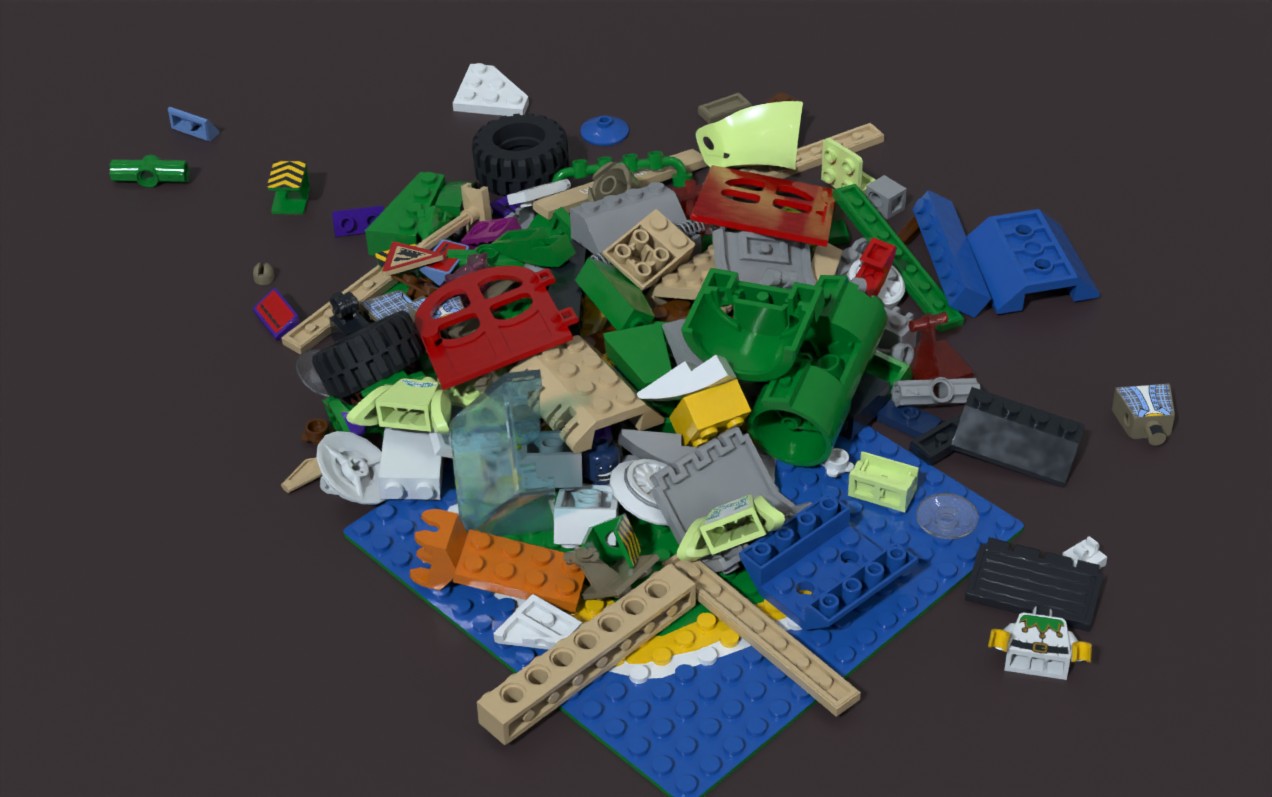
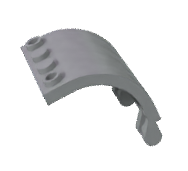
M723 229L712 231L716 269L738 272L739 281L792 289L794 282L810 285L816 284L811 268L810 244L741 231L739 233L723 232ZM848 277L849 282L859 285L858 290L865 293L867 283L864 278L854 277L851 280Z

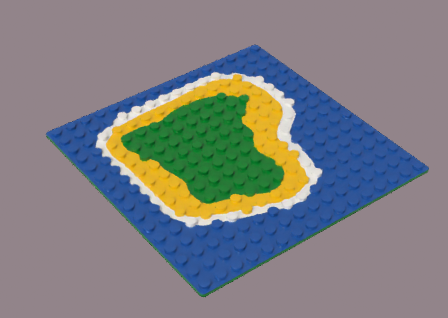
M748 417L744 419L745 423L741 427L748 433ZM867 425L852 440L839 435L834 448L845 450L849 455V462L853 463L854 467L857 461L860 460L862 451L918 467L917 490L905 513L848 496L850 472H844L837 477H830L826 474V468L820 464L809 467L790 465L769 456L752 440L778 492L793 504L813 503L825 494L830 493L850 508L849 526L881 550L886 549L896 541L918 557L919 561L831 626L811 630H803L760 596L741 560L738 562L740 566L736 570L723 575L722 571L715 573L841 677L846 679L971 575L980 543L987 544L989 537L1011 542L1023 532L1024 524L935 467L929 466L919 457ZM498 428V429H497V433H496V434H492V435H490V436L498 437L497 434H498L499 432H501L503 429H502V428ZM501 443L504 452L510 451ZM622 446L623 456L632 455L630 451ZM451 458L443 464L440 500L389 499L343 530L344 537L513 673L519 672L529 665L535 657L541 656L548 651V649L498 644L494 641L493 633L526 600L454 583L453 579L440 591L430 589L415 583L410 578V569L419 567L430 569L431 564L424 563L416 556L417 550L422 548V546L414 539L415 532L423 530L435 532L439 530L437 527L430 526L421 519V514L430 509L458 513L467 533L471 529L564 553L573 551L575 548H564L561 544H554V506L559 488H546L543 491L522 489L521 476L499 474V467L489 465L492 485L487 489L484 498L479 502L466 501L457 473L458 459ZM582 473V483L592 484ZM620 504L619 516L626 513L642 550L639 556L657 554L660 558L651 566L652 571L647 576L634 581L630 585L632 589L646 581L654 572L660 571L662 563L677 554L679 544L669 526L656 525L642 520ZM616 541V545H611V546H613V547H619V544H618V542ZM620 559L608 563V566L612 567ZM851 559L843 560L844 563H856V561ZM585 576V579H584V583H583V587H582V590H581V594H582L589 586H591V584H590V582L588 581V579L586 578V576ZM808 590L798 592L799 594H812ZM580 596L576 612L560 610L581 621L583 624L593 619L605 607L614 604L622 597L615 598L613 596L602 600H597V598L583 600ZM696 600V605L557 708L668 797H704L818 701Z

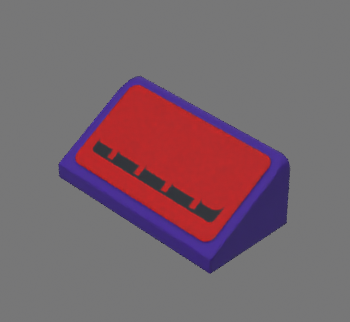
M276 288L272 289L253 307V312L275 340L281 339V337L300 324L297 313Z

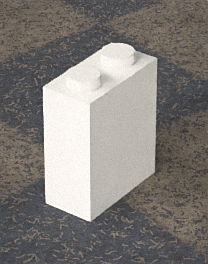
M400 428L384 429L379 471L380 499L440 500L444 457L435 455L429 431Z

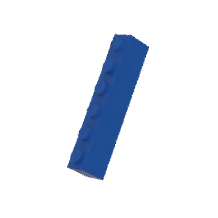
M927 190L922 198L916 201L913 207L914 215L949 307L975 318L991 300L990 294L953 202Z

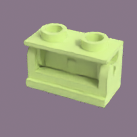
M862 451L860 460L857 461L849 474L848 496L905 513L917 490L919 468Z

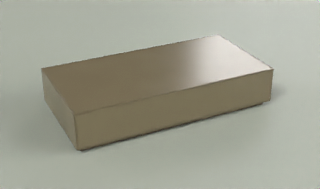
M736 93L698 106V114L708 124H711L739 110L752 107V104L740 93Z

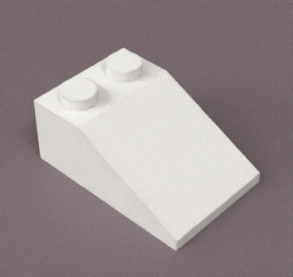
M582 483V487H576L573 490L565 491V489H559L554 506V544H561L564 548H577L581 545L589 527L619 516L620 502L614 497L610 484L595 485ZM614 531L606 535L609 545H616L617 540Z

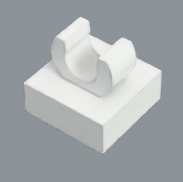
M1090 536L1087 537V540H1083L1063 552V556L1072 558L1070 566L1076 567L1078 559L1099 564V569L1106 566L1107 556L1098 550L1099 543Z

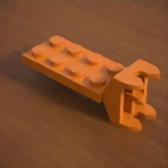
M430 509L421 514V519L430 526L437 527L439 530L435 532L429 530L415 532L414 539L422 546V548L417 550L416 556L424 563L431 564L430 569L422 567L410 569V578L415 583L440 591L453 579L454 583L527 600L534 594L556 608L576 612L585 575L579 566L566 564L567 561L563 560L564 552L471 529L467 533L458 513Z

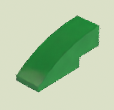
M457 180L447 182L435 203V206L441 209L438 217H442V212L451 213V220L460 216V213L464 210L461 186L471 183L472 188L477 189V182Z
M544 227L509 230L491 243L493 249L521 262L544 267H559L575 254L567 234L548 236Z

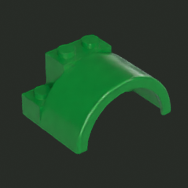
M710 268L681 328L682 335L688 347L702 362H706L715 355L725 357L736 375V379L751 382L774 380L786 374L794 365L810 325H816L824 307V290L821 286L794 282L792 289L739 281L738 272ZM733 305V319L721 307Z

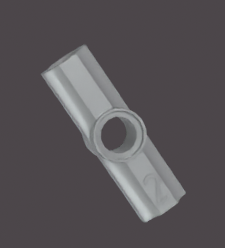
M939 377L933 380L893 382L891 395L896 407H935L938 405L966 404L971 387L980 389V384L976 378L946 379ZM933 387L938 390L939 398L934 395Z

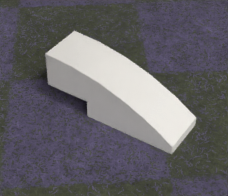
M715 355L698 367L694 363L684 361L636 394L639 399L648 401L681 400L683 397L726 383L737 377L726 358Z

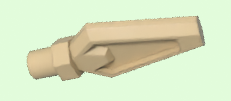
M316 457L305 459L281 484L285 492L289 493L323 476Z

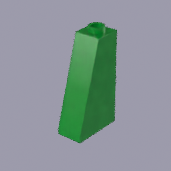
M588 257L575 281L618 331L651 324L655 315L641 289L615 266Z

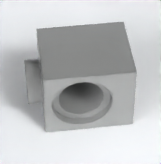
M885 175L866 185V197L885 219L888 220L905 209L907 188Z

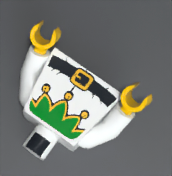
M1036 606L1033 609V614H1019L1017 622L1010 623L1003 630L992 629L988 642L989 648L995 647L998 650L1007 652L1004 671L1067 680L1070 659L1071 662L1083 660L1091 662L1092 644L1078 641L1072 632L1067 631L1066 621L1063 618L1052 617V610L1047 606Z

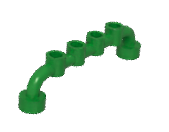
M662 151L648 152V159L639 160L637 154H625L622 156L623 161L615 162L625 164L632 172L641 169L658 170L671 166L677 171V173L672 175L674 187L693 185L692 173L687 172L685 164L676 157H663ZM612 157L597 158V164L587 165V160L585 159L572 161V167L559 170L554 175L552 182L570 177L585 178L588 175H594L601 166L613 162Z

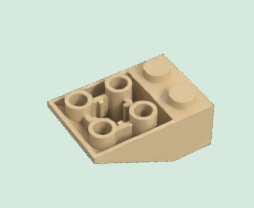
M655 209L605 249L602 255L643 291L661 281L663 276L676 271L678 266L686 264L696 244L662 213Z

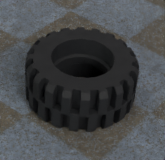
M518 113L508 117L505 115L498 120L493 119L489 121L487 126L483 125L473 138L472 153L476 179L482 186L488 187V190L494 194L500 193L501 196H506L510 193L551 183L554 175L559 170L570 167L565 130L555 120L547 119L543 115L534 116L531 113L526 115Z
M401 310L375 321L320 350L312 356V364L328 395L341 399L371 386L412 364L425 355L426 349L410 314Z

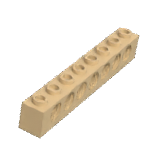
M670 564L660 571L654 572L642 584L632 588L614 604L605 607L600 614L590 621L584 622L575 632L559 640L554 647L541 656L535 657L529 665L519 672L510 675L505 682L494 690L485 693L477 701L479 724L502 744L507 745L696 605V584Z

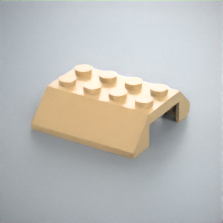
M710 245L708 250L702 254L693 256V259L688 263L678 266V269L673 273L663 276L661 281L650 288L644 297L651 309L676 298L696 299L710 268H716L713 245ZM733 305L721 307V309L728 314L733 309Z
M579 335L573 336L571 341L520 360L507 375V380L521 395L528 394L526 401L553 430L559 431L561 429L559 437L566 442V445L574 453L591 449L595 430L628 419L639 431L664 423L663 416L647 400L639 399L636 394L638 391L595 347Z

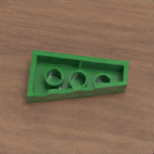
M420 172L365 230L368 255L375 256L376 253L390 250L392 242L407 245L422 242L417 229L419 222L417 210L435 206L437 198L446 184L444 174Z

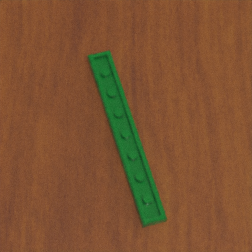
M856 184L833 189L832 197L868 243L872 238H876L896 246L897 250L892 265L902 276L906 291L939 332L963 326L964 317L958 310L949 307L943 291Z

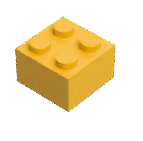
M737 379L683 397L669 418L676 434H682V446L700 447L725 431L743 425L745 423L744 419L751 412V409Z

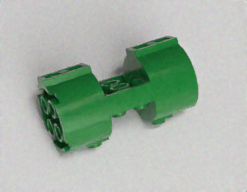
M820 275L815 285L823 287L825 304L816 325H810L792 368L777 379L765 381L747 420V430L754 443L769 456L790 465L816 466L829 458L850 411L851 400L861 377L868 370L887 326V313L879 299L875 295L870 298L858 290L859 285L849 282L848 277L845 275Z

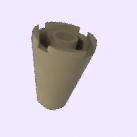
M609 162L601 166L592 177L595 181L592 188H588V199L590 202H594L608 195L622 194L629 189H639L643 186L625 164Z

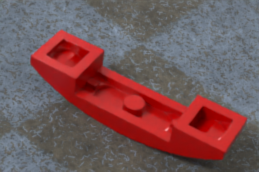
M876 238L871 239L859 260L862 266L855 276L866 280L867 288L865 294L870 298L873 295L878 296L888 276L897 250L896 246Z

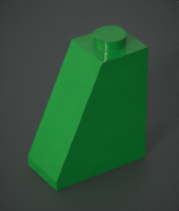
M661 323L603 333L606 355L638 391H641L672 370Z

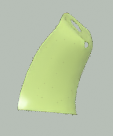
M784 101L752 106L739 110L718 122L699 128L696 132V139L705 163L709 167L715 165L725 168L772 165L796 171L797 145L803 102ZM703 137H708L714 145L713 150L706 147ZM724 153L730 155L728 158H723Z

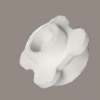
M834 448L829 458L820 464L826 468V474L830 477H837L844 472L849 473L854 468V464L849 462L848 453L839 448Z

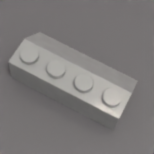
M653 182L646 187L629 189L622 194L608 195L601 200L584 202L580 206L570 208L571 238L593 254H600V252L607 249L655 209L674 225L686 222L687 219L675 192L663 183Z

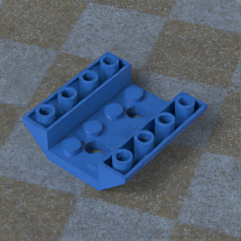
M1040 209L988 217L966 236L990 294V303L996 314L1023 310L1025 294L1066 287L1074 302L1099 298L1100 296L1097 287L1061 225Z
M830 493L825 494L785 521L779 530L767 533L739 552V558L760 596L803 630L831 626L919 561L918 557L896 541L886 549L881 550L849 526L850 508ZM851 559L856 561V563H844L843 560ZM808 590L812 594H799L798 592Z

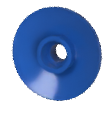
M597 116L584 122L580 133L581 137L590 144L611 146L627 138L629 126L624 120L614 116Z

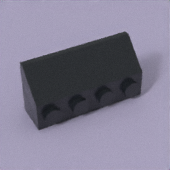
M971 387L950 449L1064 487L1085 424Z

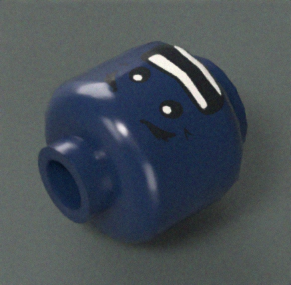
M594 439L591 449L581 452L582 473L592 484L607 485L610 483L612 470L620 463L619 448L609 443L607 439Z

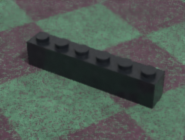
M570 240L575 254L559 267H548L556 282L546 286V290L558 311L568 307L573 308L579 321L567 327L572 336L579 335L582 337L586 293L576 283L575 279L588 259L589 254L588 249L575 240Z

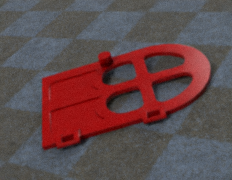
M497 266L478 270L448 282L430 294L421 303L415 315V324L443 390L573 340V336L567 326L577 323L579 318L572 307L558 311L545 286L556 282L549 268L536 273L533 270L520 266ZM494 280H513L522 284L516 289L489 299H485L480 291L482 285ZM458 294L467 295L471 303L470 306L444 317L433 319L434 312L445 300ZM522 298H531L533 301L526 311L510 319H495L491 313L498 307ZM470 318H478L480 322L479 328L467 336L456 339L441 338L440 331Z

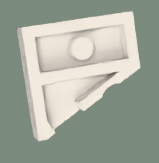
M532 594L493 633L494 641L498 644L549 650L559 640L568 637L579 629L582 622Z

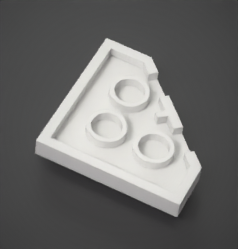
M482 63L470 64L453 101V111L513 116V114L518 113L525 115L529 100L528 96L494 66Z

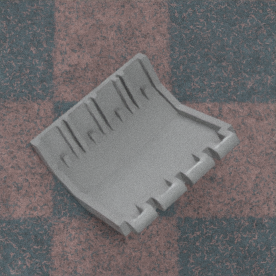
M737 426L720 434L718 439L713 438L695 449V453L690 452L672 463V467L668 465L650 476L654 485L650 491L679 545L688 528L696 519L708 516L715 507L752 494L754 498L762 495L769 499L775 508L785 516V521L812 504V502L795 505L778 492L749 434H742ZM761 537L713 555L709 554L699 560L713 572L722 571L723 575L728 574L740 566L738 563L740 561L739 552Z

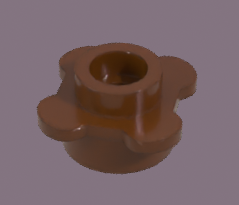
M311 419L305 424V433L301 434V440L303 442L310 441L318 445L325 435L334 432V427L324 419Z

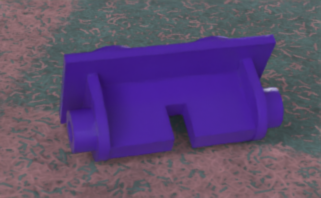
M384 206L332 211L335 237L366 233L365 230L384 211Z

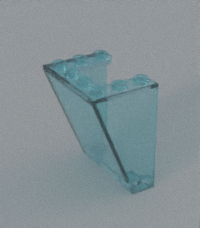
M540 369L503 374L449 422L458 511L467 533L471 529L496 536L553 530L556 493L554 477H547V480L539 478L536 473V463L519 465L517 445L531 444L540 435L539 411L540 389L542 388Z

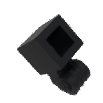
M336 292L331 296L330 304L332 305L333 316L329 319L332 339L335 342L369 325L357 312L359 310V301L351 292L345 294Z

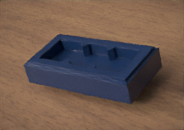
M892 398L877 414V421L915 438L942 423V419L913 406L896 407Z

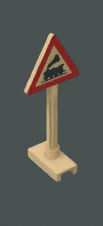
M471 183L461 186L464 210L460 213V216L425 238L418 245L411 246L392 242L382 270L383 276L393 275L443 260V253L431 251L430 249L465 225L468 233L477 222L492 220L488 187L483 186L480 189L472 188Z

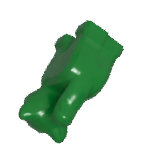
M436 206L417 210L419 221L417 229L422 241L448 224L452 219V214L442 212V217L440 218L438 214H440L441 209Z

